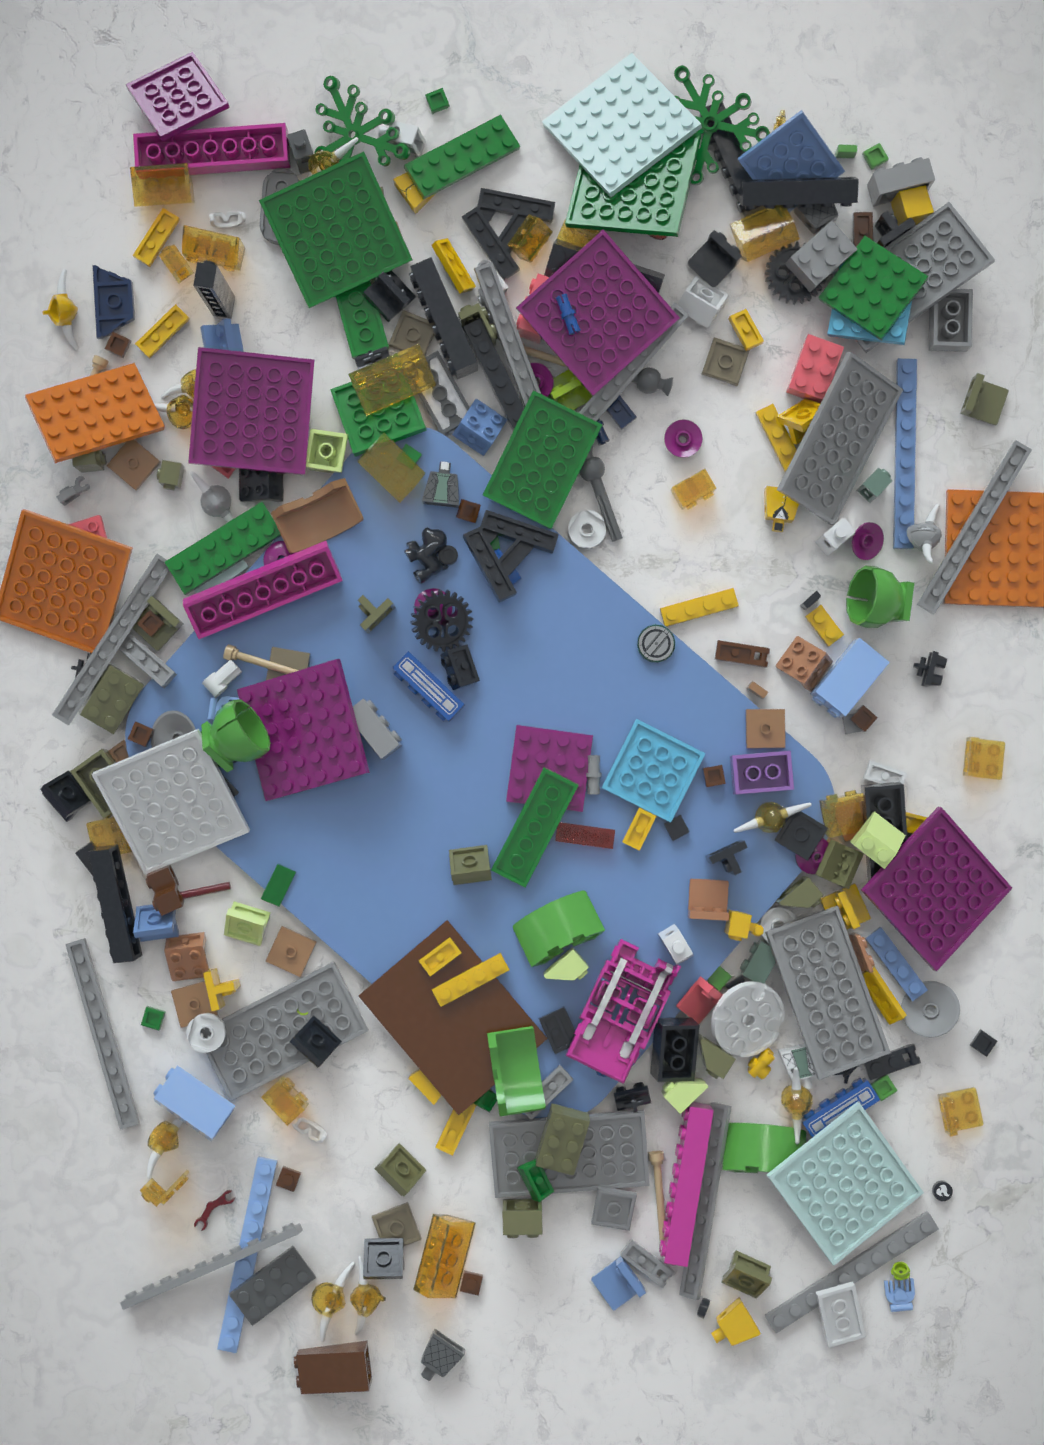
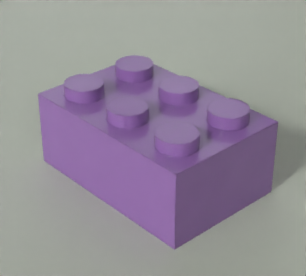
M791 751L730 756L733 795L794 790Z

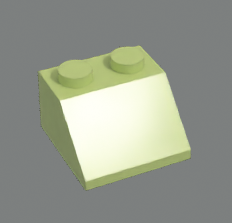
M310 429L306 468L326 473H342L348 434Z
M874 811L850 842L885 869L897 854L906 835Z
M571 947L546 969L543 974L546 979L575 980L578 978L580 980L588 973L587 969L589 966L578 952Z
M695 1078V1081L665 1082L662 1086L664 1089L661 1092L665 1099L681 1114L708 1088V1085L703 1078Z

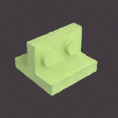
M234 901L231 909L229 908L226 914L224 935L261 946L271 912Z

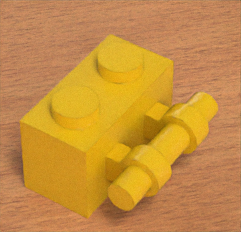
M728 909L729 921H726L724 932L728 934V938L742 941V938H748L749 931L755 936L763 934V927L751 922L752 915Z

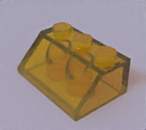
M188 163L130 167L134 207L195 203L193 182Z
M776 205L774 209L764 208L729 224L736 245L741 251V259L746 262L800 239L795 222L787 208H783V205Z
M186 225L183 226L182 254L187 261L197 263L198 261L203 262L207 260L214 262L215 265L222 266L227 271L241 270L245 247L239 237Z
M385 433L357 460L399 503L425 475V472Z

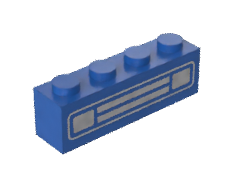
M409 651L393 666L395 670L393 674L401 682L405 679L410 684L407 688L415 695L419 693L424 698L421 701L429 708L433 706L437 710L435 714L443 722L445 719L450 722L465 706L459 698Z
M866 1078L854 1080L851 1083L852 1086L846 1090L845 1088L840 1089L832 1099L829 1100L827 1098L818 1104V1108L814 1110L809 1109L802 1114V1123L811 1138L856 1102L860 1103L864 1110L880 1101Z

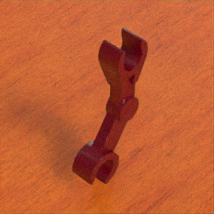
M226 1190L218 1199L209 1201L202 1216L195 1221L194 1227L197 1226L198 1221H202L204 1227L201 1231L205 1230L208 1225L207 1219L212 1210L220 1205L231 1204L236 1197L231 1200L226 1198V1194L231 1193L232 1190Z

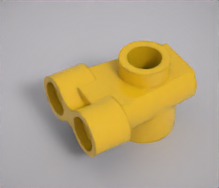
M767 1048L757 1058L753 1057L749 1061L748 1073L752 1077L758 1076L762 1080L770 1073L771 1067L769 1065L775 1059L773 1051Z

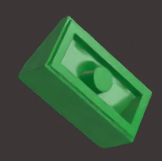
M277 864L261 900L280 907L296 871Z
M536 1159L517 1167L534 1201L541 1202L555 1192L544 1169L536 1166Z

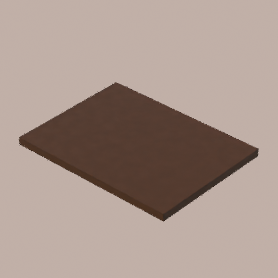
M446 920L358 995V997L454 1111L460 1115L495 1085L487 1033L532 1026L534 1027L536 1048L548 1038L497 978L488 981L442 1007L439 1005L432 991L433 988L483 962L451 923ZM450 937L462 953L432 976H429L419 960Z

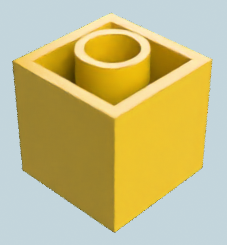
M926 185L899 191L890 202L894 216L898 221V226L909 218H912L916 223L915 225H917L934 213Z

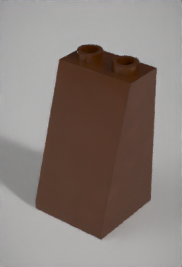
M368 1340L298 1349L296 1356H294L295 1369L298 1368L299 1376H296L297 1388H300L301 1394L366 1392L370 1390L372 1372Z

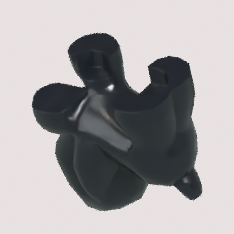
M426 527L422 532V546H419L416 541L406 543L408 549L404 550V553L409 561L418 560L425 567V569L413 572L418 583H424L432 575H436L441 570H446L449 567L442 564L436 556L437 552L444 549L447 544V536L442 530Z

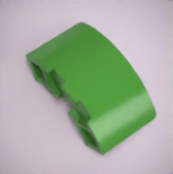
M585 890L554 900L526 915L513 925V930L531 967L546 964L557 955L563 953L564 947L570 944L575 947L594 940L605 931Z
M534 1027L487 1033L499 1116L544 1110L546 1104Z
M729 1123L723 1156V1170L734 1173H769L806 1143V1131L801 1129L800 1142L796 1144L794 1128L757 1123Z

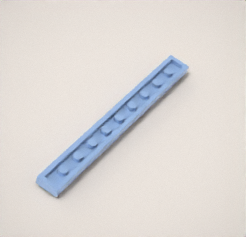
M260 1156L257 1158L239 1243L241 1248L248 1246L247 1242L258 1238L259 1241L261 1240L277 1160ZM258 1252L235 1262L229 1293L253 1276ZM230 1295L227 1300L217 1349L237 1353L245 1316Z

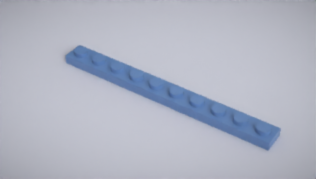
M898 358L896 385L901 387L903 391L896 403L893 549H913L914 545L907 537V529L914 525L917 359Z

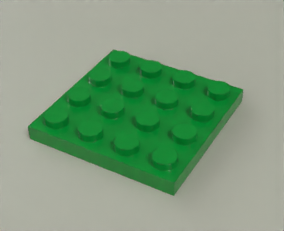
M864 236L857 245V250L845 261L821 293L819 300L882 341L926 283L928 276Z
M402 363L330 389L355 457L427 431Z

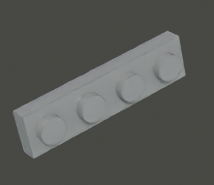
M130 633L127 635L119 650L165 689L177 674Z

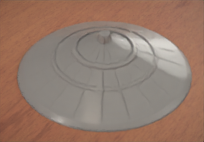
M167 711L161 714L152 727L154 729L151 736L152 748L196 730L194 724L189 717L179 711Z
M925 981L923 984L928 991L914 1001H911L905 994L901 1007L907 1016L903 1020L910 1030L920 1036L938 1037L946 1034L955 1026L960 1015V1004L954 991L945 984L936 981Z

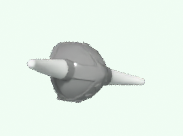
M191 471V476L202 491L200 501L203 511L213 517L221 516L227 523L234 518L229 511L231 496L228 490L219 485L209 487L196 473Z
M936 504L925 523L914 524L907 529L909 541L918 550L923 552L930 564L933 563L931 549L940 542L942 537L941 530L935 525V517L940 507L939 504Z

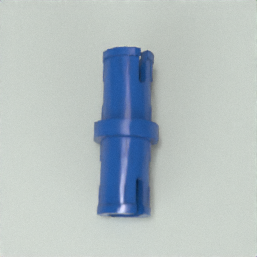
M566 293L561 295L562 298L558 296L555 299L562 313L560 315L561 319H564L569 335H573L575 332H580L581 329L575 317V309H572Z

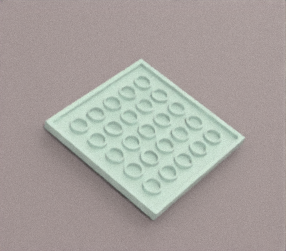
M632 53L542 121L543 126L610 197L614 196L702 128L701 123Z
M858 1102L766 1174L833 1266L924 1193Z

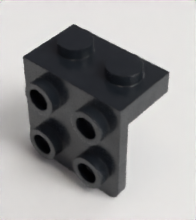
M713 230L707 242L689 259L688 266L711 287H716L736 267L742 255L738 247L735 245L731 246L727 242L724 234Z
M239 469V500L241 502L258 500L282 502L284 473Z

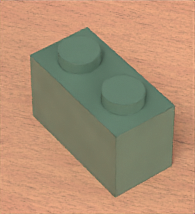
M877 468L857 491L871 503L893 480L890 478L889 472L885 469Z
M758 940L757 943L754 942L749 950L751 955L748 960L744 959L740 969L742 970L741 974L750 980L765 983L776 962L770 946Z

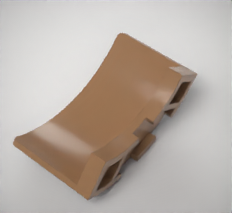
M345 478L328 483L313 492V496L303 499L302 497L283 504L271 512L290 554L333 538L363 521L364 518Z

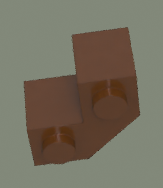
M171 865L147 874L146 884L155 893L152 904L156 912L159 911L161 916L183 907L184 898L178 890L179 882Z

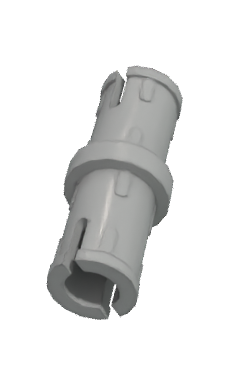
M588 755V773H586V777H588L587 794H600V755Z

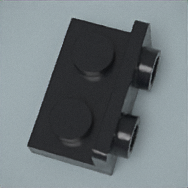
M468 645L447 650L440 655L441 664L447 673V682L452 687V690L480 681Z

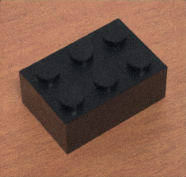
M693 1018L658 1019L654 1028L650 1074L657 1082L695 1081L700 1025Z

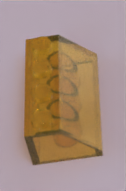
M419 344L348 374L366 416L436 386V382Z
M433 1214L413 1288L414 1291L427 1298L457 1297L475 1222L447 1214Z

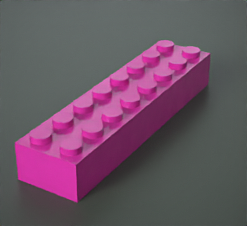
M286 123L184 130L164 141L160 139L156 132L133 134L135 172L140 179L291 168L289 139L287 136L288 129Z
M324 541L183 599V607L198 639H201L342 581V576L327 541Z
M692 1102L681 1115L684 1122L683 1125L680 1124L678 1136H680V1144H677L675 1149L677 1163H673L672 1167L674 1182H670L669 1185L671 1200L670 1202L667 1201L665 1210L668 1218L667 1221H664L662 1228L665 1240H660L659 1245L660 1256L663 1257L664 1263L688 1267L714 1112L710 1104Z

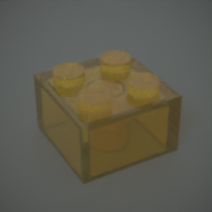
M282 1076L261 1098L288 1126L306 1109L309 1103L307 1102L308 1098L306 1095L294 1088V1082L289 1077L285 1078Z

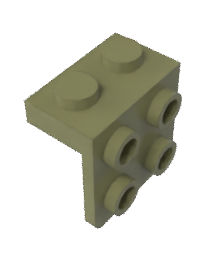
M477 303L473 306L466 305L461 308L458 318L462 328L481 318L495 346L496 339H498L497 331L493 324L489 325V315L485 307L481 308L480 304Z

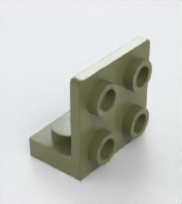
M977 373L971 380L960 414L995 426L998 424L1009 390L983 381L985 375Z
M151 596L147 600L149 605L143 610L132 629L156 651H159L184 623L157 598ZM149 610L165 623L153 637L148 635L137 624Z

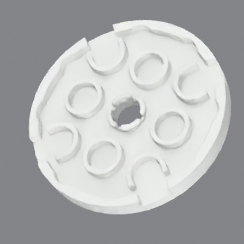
M749 981L732 987L722 995L712 1014L711 1030L715 1041L724 1051L731 1055L750 1057L763 1052L776 1040L779 1035L778 1030L781 1022H784L782 1000L772 988L761 982ZM746 1015H751V1020L745 1023Z

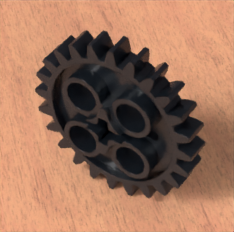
M798 241L794 247L789 242L787 248L781 245L780 251L775 249V256L770 255L769 260L771 262L766 264V267L769 269L765 270L764 273L769 275L765 282H771L768 289H775L772 295L780 294L779 301L785 297L786 304L791 299L793 305L796 304L797 300L803 304L804 298L811 301V295L816 297L818 295L816 290L821 291L823 288L819 284L814 290L809 292L796 276L786 285L783 284L793 273L785 263L801 248ZM778 270H785L787 272V275H779ZM797 283L800 289H792L791 284Z
M439 589L437 595L431 591V597L424 594L425 601L423 602L418 599L420 606L413 607L417 613H411L415 620L410 621V623L416 627L411 630L413 633H417L415 638L417 640L421 639L420 644H426L427 649L433 646L434 651L437 652L440 647L445 652L446 647L453 649V644L460 647L458 641L465 642L464 634L470 635L467 628H473V626L468 622L472 621L473 618L468 615L472 613V610L466 609L469 604L467 602L462 603L464 598L462 596L457 598L458 594L456 592L450 596L448 589L445 591V594ZM440 604H443L442 617L445 619L444 621H442L444 637H441L442 626L438 622L441 620ZM451 606H455L454 613L448 615L447 609ZM430 608H436V613L433 616H428ZM455 625L456 630L451 634L448 633V628ZM431 627H437V632L434 635H429L428 633Z

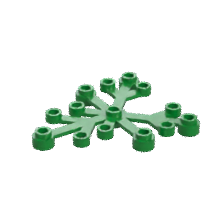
M681 65L675 69L674 76L678 82L684 84L693 101L681 99L679 96H675V98L685 108L699 111L702 116H694L702 126L697 132L704 133L701 146L698 149L697 161L691 179L692 185H700L704 180V174L702 173L704 162H706L707 170L711 174H715L719 170L718 163L712 159L708 152L712 133H715L717 130L734 133L740 143L741 150L746 152L752 148V144L745 136L754 137L760 142L762 140L759 137L760 134L765 132L767 136L770 134V131L765 126H759L756 129L748 128L750 125H757L760 121L758 114L754 112L750 113L746 119L736 125L722 122L737 111L750 108L752 101L746 93H740L733 105L717 114L720 103L724 101L723 93L717 90L712 94L713 101L710 112H708L706 103L710 88L715 84L714 77L711 74L703 77L704 84L699 96L690 80L691 74L689 69ZM682 72L686 73L685 78H680ZM707 78H712L710 84L706 83ZM717 94H721L720 100H715ZM742 100H747L745 106L741 105ZM752 116L757 117V120L755 122L750 121V118ZM710 121H714L712 127H708ZM745 143H749L748 149H743ZM712 164L716 165L715 170H710ZM695 175H700L698 181L693 180Z
M327 76L325 78L324 88L331 93L338 111L330 109L322 103L316 106L315 111L320 116H329L343 121L346 128L337 126L329 120L324 122V131L336 133L343 137L326 147L318 146L314 152L315 158L318 161L328 162L332 152L355 137L358 138V141L354 146L363 142L375 147L379 156L378 163L384 167L388 166L391 162L385 150L394 153L395 157L400 160L409 158L410 148L403 143L397 145L388 143L399 137V131L396 128H388L386 134L377 139L364 135L381 124L386 126L392 125L395 121L393 111L387 108L382 109L378 117L361 126L364 115L368 111V106L363 102H358L355 105L356 99L360 95V88L354 84L348 87L349 97L345 106L338 91L340 89L339 79L334 76ZM332 80V85L328 86L329 81ZM356 88V92L352 94V89ZM355 105V111L357 113L354 122H352L351 115ZM363 105L364 109L359 111V107ZM324 107V111L320 113V108ZM387 113V118L383 119V115ZM329 124L332 125L330 130L327 129ZM395 130V135L391 137V132ZM352 132H355V136L351 138ZM354 146L342 157L341 160L335 162L332 165L325 164L323 168L327 169L339 162H342L352 156ZM403 148V152L398 154V150ZM323 150V155L319 156L320 151ZM386 157V162L382 163V159Z

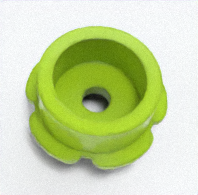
M896 1262L893 1265L891 1274L894 1275L896 1280H906L910 1277V1268L906 1263Z

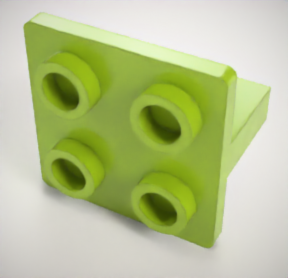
M569 369L553 378L554 385L549 395L550 398L572 410L583 406L593 397Z

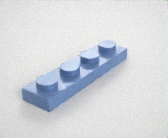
M882 927L865 938L911 1001H914L928 991Z

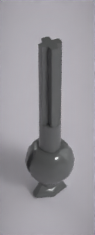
M647 367L642 369L631 382L637 383V388L645 394L654 393L659 389L669 396L673 386V377L662 379L658 370Z
M592 445L579 474L585 481L591 482L610 538L614 542L623 537L601 479L605 472V465L599 457H593Z

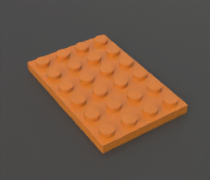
M135 363L25 395L26 402L54 463L163 431L165 428Z

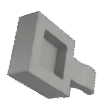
M79 476L76 478L74 486H67L60 490V494L56 496L59 502L65 506L80 496V493L89 490L90 485L88 484L83 487L80 486L81 481L85 478Z

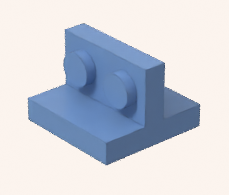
M222 319L217 325H202L200 327L204 348L244 352L239 324H231V319Z
M153 904L137 906L133 931L134 937L140 938V942L179 937V929L175 919L176 910L161 916L159 911L156 912Z

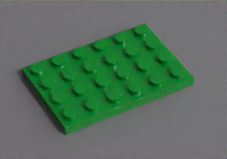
M533 390L483 492V496L552 529L602 424Z

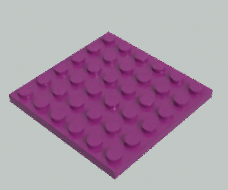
M604 229L516 307L518 312L592 396L680 319ZM566 293L572 309H575V317L581 329L580 332H575L573 335H569L565 321L561 319L560 315L562 313L555 299L558 296L562 298L561 295Z
M198 347L188 464L305 475L315 359Z
M340 659L331 660L237 689L239 700L241 699L250 705L260 717L270 739L269 751L261 758L255 759L265 801L370 773Z
M937 807L904 842L885 869L881 867L861 891L931 969L938 971L1011 891L1012 887L942 807Z

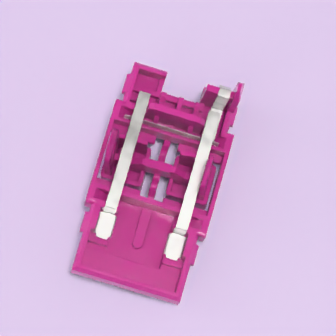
M620 939L613 949L612 958L610 961H605V965L594 984L583 1012L579 1017L582 1021L576 1028L575 1036L565 1056L624 1084L633 1063L635 1064L640 1054L639 1050H644L671 993L668 987L672 984L674 978L677 977L681 966H673L658 958L655 966L652 967L634 958L639 947ZM601 978H604V979L610 981V983L607 982V981H605V980H603V981H600V980H601ZM626 985H629L630 989L625 1000L620 999L622 993L620 987L625 988ZM635 988L638 990L637 995L643 998L636 997L633 1004H630L628 1000ZM616 1004L621 1005V1008L614 1021L611 1019L612 1015L604 1010L612 1013ZM625 1008L629 1009L626 1020L636 1026L624 1021L623 1025L618 1023ZM652 1022V1025L648 1032L642 1030V1028L647 1030Z

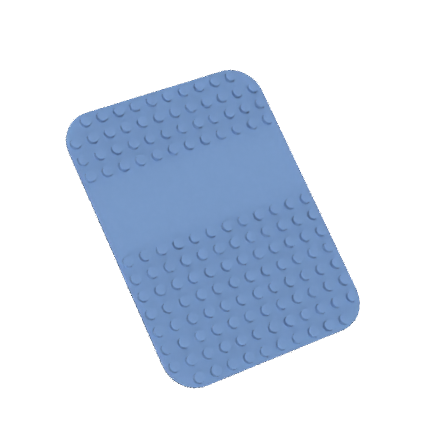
M426 427L427 431L362 455L355 457L352 452L344 461L342 473H333L322 486L324 487L332 481L345 478L364 518L362 522L326 540L341 573L342 581L204 638L198 639L194 631L165 663L177 674L165 689L155 680L151 679L133 702L125 729L128 756L131 757L152 748L151 738L147 747L128 740L135 721L152 728L161 714L167 711H179L189 717L195 729H199L200 732L202 731L201 725L206 721L212 725L214 720L207 718L210 698L215 697L205 688L202 682L229 661L223 658L228 644L236 646L239 652L268 661L270 660L272 647L310 653L308 668L340 659L352 706L363 698L367 701L371 700L378 708L376 713L379 716H384L389 722L388 728L390 731H396L401 737L400 743L402 746L383 760L360 733L370 773L270 801H265L255 760L250 762L237 761L233 763L234 769L228 773L222 767L219 768L221 773L239 791L234 799L250 831L216 847L264 889L277 864L296 871L281 904L371 984L448 920L482 961L501 952L510 970L496 978L545 1036L546 1034L539 1018L563 1006L576 1031L578 1024L582 1021L579 1017L605 965L604 963L606 960L610 961L613 949L620 939L639 947L634 958L652 967L655 966L658 958L675 966L674 960L658 933L675 924L693 952L691 958L679 964L681 968L677 977L674 978L672 984L668 987L671 993L659 1017L675 1018L681 1011L676 1005L701 976L707 981L741 942L728 938V934L724 932L726 921L688 918L690 879L728 881L727 912L729 909L752 915L751 922L757 923L802 871L796 863L795 853L774 841L789 818L786 816L780 819L778 811L790 806L811 803L810 807L801 812L829 828L823 837L825 840L830 835L835 818V795L827 772L821 763L786 731L785 748H746V709L760 708L553 528L549 529L483 496V492L492 475L448 437ZM405 444H408L422 454L412 471L395 460ZM440 462L451 463L450 473L458 475L459 504L461 499L481 505L476 523L456 518L458 508L423 504L422 498L430 471L439 472ZM486 510L559 534L553 554L533 548L517 566L516 570L522 578L513 584L517 594L500 603L463 539V534L481 526ZM426 527L442 530L447 536L446 545L453 546L457 550L458 559L454 564L448 565V569L441 570L438 574L432 575L422 584L418 583L413 572L425 569V567L418 560L409 561L404 553V550L408 549L406 543L416 541L419 546H422V532ZM282 536L275 539L272 544L277 541H284ZM498 536L500 550L504 554L515 541ZM265 551L246 573L264 566ZM436 588L445 592L448 589L450 596L456 592L458 594L457 598L460 596L464 598L462 603L467 602L469 604L466 609L472 610V613L468 616H471L473 620L468 623L473 628H467L470 635L464 634L465 642L461 640L458 642L460 646L468 645L480 679L479 682L452 690V687L447 682L446 670L441 664L440 655L444 652L440 647L437 652L434 651L433 646L427 649L426 644H420L421 639L417 640L415 638L417 633H413L411 629L416 626L410 623L415 618L411 616V613H415L413 608L415 600L424 590ZM364 595L377 609L389 598L396 608L368 634L360 626L368 616L358 607L360 605L358 599ZM452 606V614H453L454 611H455V606ZM443 626L441 637H444ZM450 626L448 633H453L456 630V626ZM653 626L667 629L674 641L673 650L670 655L659 661L646 658L639 647L640 636L646 629ZM431 627L428 632L429 635H434L437 632V627ZM408 651L465 704L450 722L447 719L443 722L435 714L437 710L433 706L429 708L421 701L424 698L419 693L415 695L407 688L410 684L405 679L401 682L393 674L395 672L393 666ZM239 659L232 660L242 673L228 684V688L216 698H218V701L221 697L225 696L239 698L237 689L266 681L268 669ZM636 719L706 753L674 816L675 818L681 815L690 832L672 841L664 826V823L668 821L656 816L640 851L622 841L638 808L641 807L601 788ZM521 725L593 735L591 755H600V794H587V777L583 812L565 811L526 888L491 871L492 880L453 885L449 850L487 845L491 869L524 806L521 803L506 801L516 726ZM791 751L794 790L733 795L730 756ZM722 765L726 784L706 787L703 768ZM763 817L765 820V824L758 826V828L738 833L734 832V829L753 819ZM738 840H744L748 847L734 854L742 871L737 875H732L725 871L722 865L724 859L710 864L705 857ZM585 890L605 931L594 940L575 947L572 944L564 947L563 953L557 955L546 964L531 967L513 930V925L526 915L554 900ZM571 947L578 952L589 966L587 969L588 973L580 980L578 978L575 980L546 979L543 974L546 969ZM601 978V980H600V981L605 980V981H607V982L610 983V981H608V980H606V979H604V978ZM626 985L625 988L620 987L622 990L620 999L625 1000L630 989L629 985ZM634 988L628 1003L633 1004L636 997L643 998L637 995V989ZM616 1004L612 1013L604 1011L611 1014V1019L615 1021L621 1005ZM625 1008L618 1023L623 1025L624 1021L636 1026L626 1020L629 1009ZM651 1022V1024H650V1026H649V1028H648L647 1030H645V1029H643V1028H642V1030L648 1032L649 1029H650V1027H651V1025H652V1022ZM653 1030V1032H652V1034H651V1036H650V1038H649V1041H648V1043H647L645 1049H644V1050H643V1049H640V1050H639V1053H640V1054H639L637 1060L643 1055V1053H644V1052L649 1048V1046L653 1043L654 1030ZM547 1039L537 1048L541 1081L559 1065L574 1080L534 1118L547 1117L551 1103L588 1112L610 1093L618 1081L609 1077L599 1076L595 1070L565 1056L568 1049L555 1054ZM494 1085V1086H492L490 1089H491L493 1092L496 1093V1089H495V1085Z

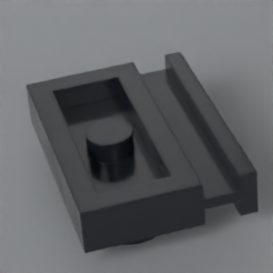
M563 1006L539 1018L554 1053L557 1054L568 1049L575 1036V1029L565 1007Z

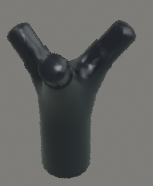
M858 1066L834 1075H843L844 1083L847 1084L851 1073Z

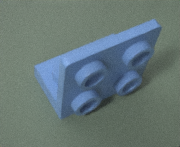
M475 399L452 435L484 456L507 419L480 400Z
M621 1256L591 1278V1281L612 1310H616L636 1294L641 1297L646 1293L643 1284Z

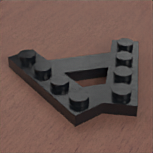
M481 188L477 207L463 215L462 220L505 281L520 271V268L510 255L516 243L520 240L533 219L552 223L555 202ZM499 212L513 215L498 237L489 224L494 214Z
M486 510L481 526L463 534V539L500 603L517 594L509 579V575L533 548L553 554L559 534ZM497 536L515 541L499 559L490 545Z

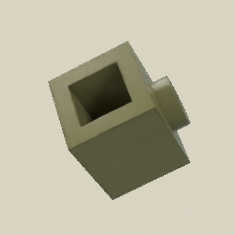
M162 460L161 469L159 468L157 471V480H159L164 489L172 491L175 488L181 489L185 466L182 463Z

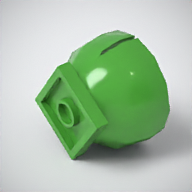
M864 566L857 570L850 582L847 596L867 599L868 601L846 598L847 614L850 621L865 628H879L888 622L910 621L914 582H899L892 572L876 566Z
M241 699L228 702L220 708L215 715L212 725L208 721L201 725L203 751L227 773L234 769V761L250 762L261 758L270 749L271 743L268 732L260 717L250 705Z

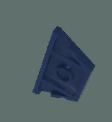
M92 265L96 338L102 339L135 320L133 282L111 271L108 272L101 269L99 266Z

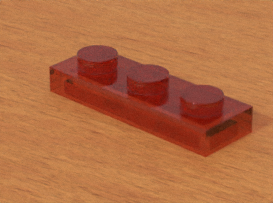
M559 822L555 841L613 849L615 830Z

